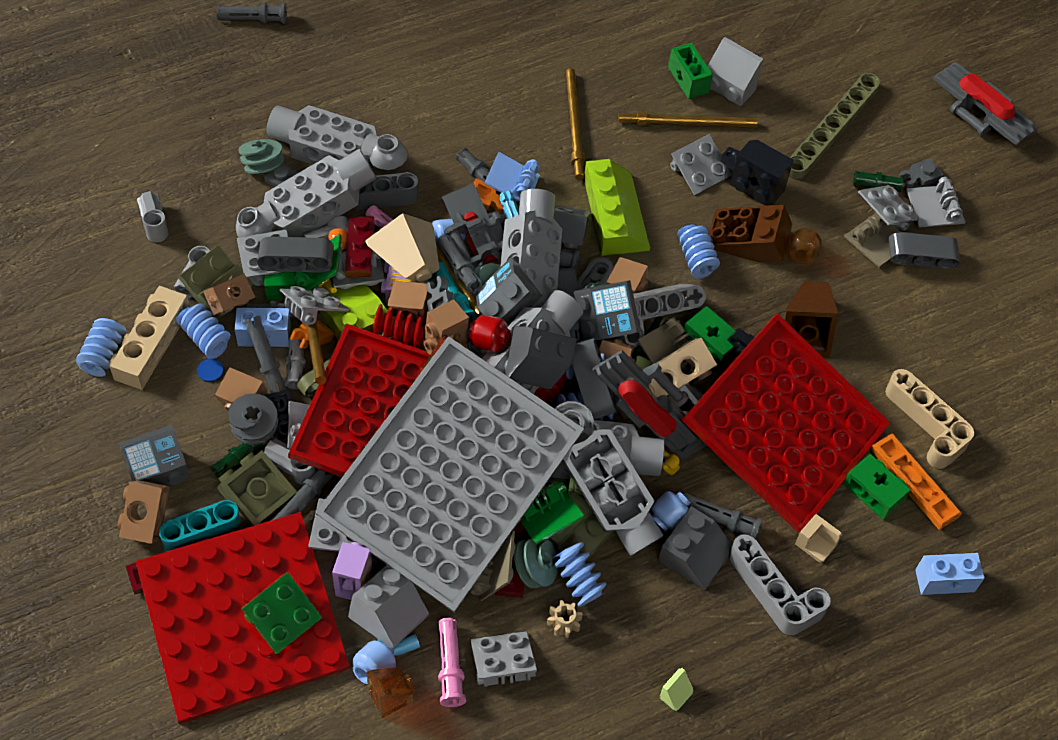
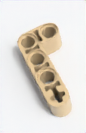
M904 369L894 371L886 387L887 397L935 439L927 453L928 463L937 469L946 468L967 449L974 436L973 427L911 372Z

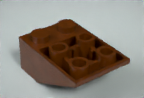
M785 205L722 208L715 210L708 234L712 239L711 242L714 245L715 251L756 262L783 261L793 224Z

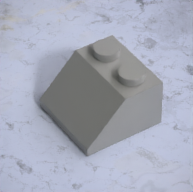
M724 37L708 64V68L713 74L710 89L726 97L729 101L742 106L756 91L763 58Z
M387 565L352 595L348 617L393 649L428 617L429 612L414 584Z

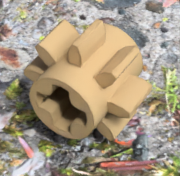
M560 600V605L557 608L550 607L549 614L552 617L547 618V626L554 627L555 636L559 633L569 638V634L573 630L579 632L580 624L578 622L582 620L583 614L581 612L576 613L575 603L571 605L564 604L563 600Z

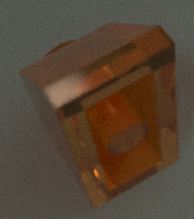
M399 667L374 669L366 673L369 695L382 718L413 702V691L416 690L415 685L409 674L403 675Z

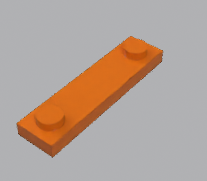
M893 433L872 445L870 449L872 453L885 464L890 472L906 483L907 487L911 489L908 495L938 530L961 516V511Z

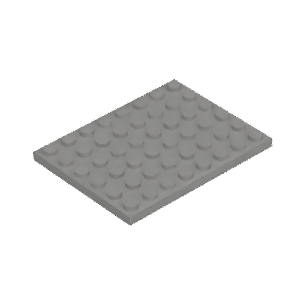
M448 336L317 510L316 515L354 542L365 545V548L371 550L372 555L398 571L414 585L455 613L502 547L511 531L514 530L561 464L569 449L581 436L584 428Z

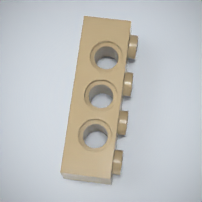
M159 286L155 293L149 296L146 308L142 314H138L130 334L127 333L125 335L120 350L110 360L109 367L115 381L143 390L180 328V325L176 322V317L183 309L190 307L187 295Z
M702 338L691 341L657 362L662 367L661 371L679 390L684 384L690 385L689 382L696 377L698 380H702L712 374L711 368L717 365ZM683 360L687 361L691 367L687 375L680 368ZM653 378L648 388L656 398L664 394L667 396L668 393ZM617 406V409L620 412L623 419H629V417Z

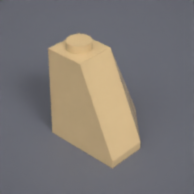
M402 213L365 241L374 252L406 279L420 283L425 282L432 277L433 273L440 269L434 227L432 223Z

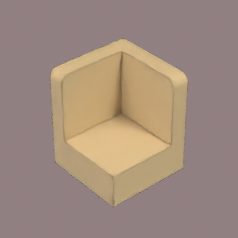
M815 514L799 533L795 545L819 563H823L838 545L842 533Z

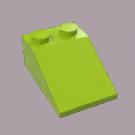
M363 284L355 285L349 289L336 288V293L329 291L333 297L338 298L349 309L348 312L320 311L331 331L335 333L338 341L346 323L373 332L378 306L380 304L383 305V303L368 286ZM383 305V313H386L387 310Z

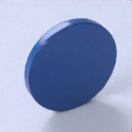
M206 359L197 368L199 378L205 382H214L220 379L224 372L222 363L216 359Z

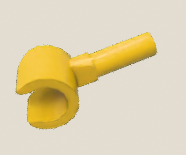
M330 279L317 286L327 289L331 293H336L337 291L332 286Z
M664 449L663 459L665 461L662 463V468L667 474L674 475L680 468L679 457L675 454L670 455Z

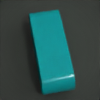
M224 500L164 522L159 529V536L165 551H171L207 538L211 539L238 531L241 527L238 507L234 502ZM227 515L233 516L232 518H230V519H228V520H222V518H223L224 516H227ZM199 525H206V527L201 530L195 529ZM172 535H179V537L174 540L168 539Z

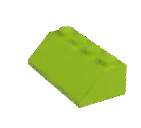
M611 159L586 161L584 182L601 255L650 251L631 172Z

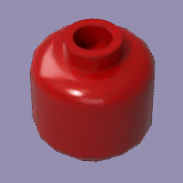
M481 315L477 320H473L470 325L469 338L476 348L498 352L510 341L511 331L508 329L506 321L502 318Z

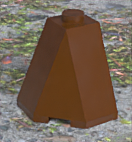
M804 281L787 306L784 320L821 356L830 357L838 317L829 282Z

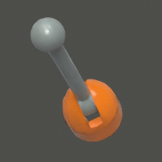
M337 228L329 232L328 238L331 240L339 234L342 235L339 270L335 276L338 280H343L345 272L343 271L342 250L347 247L348 232Z

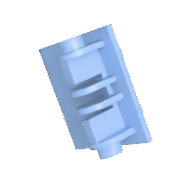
M498 152L485 180V184L501 193L508 190L511 191L515 198L514 200L520 203L521 192L527 189H535L540 177L537 173L540 169L539 163L532 159L524 166Z

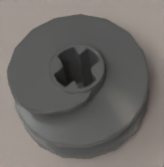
M256 393L245 394L237 398L231 404L228 411L232 434L238 441L244 444L257 445L264 443L272 438L278 428L277 409L273 402L264 395Z

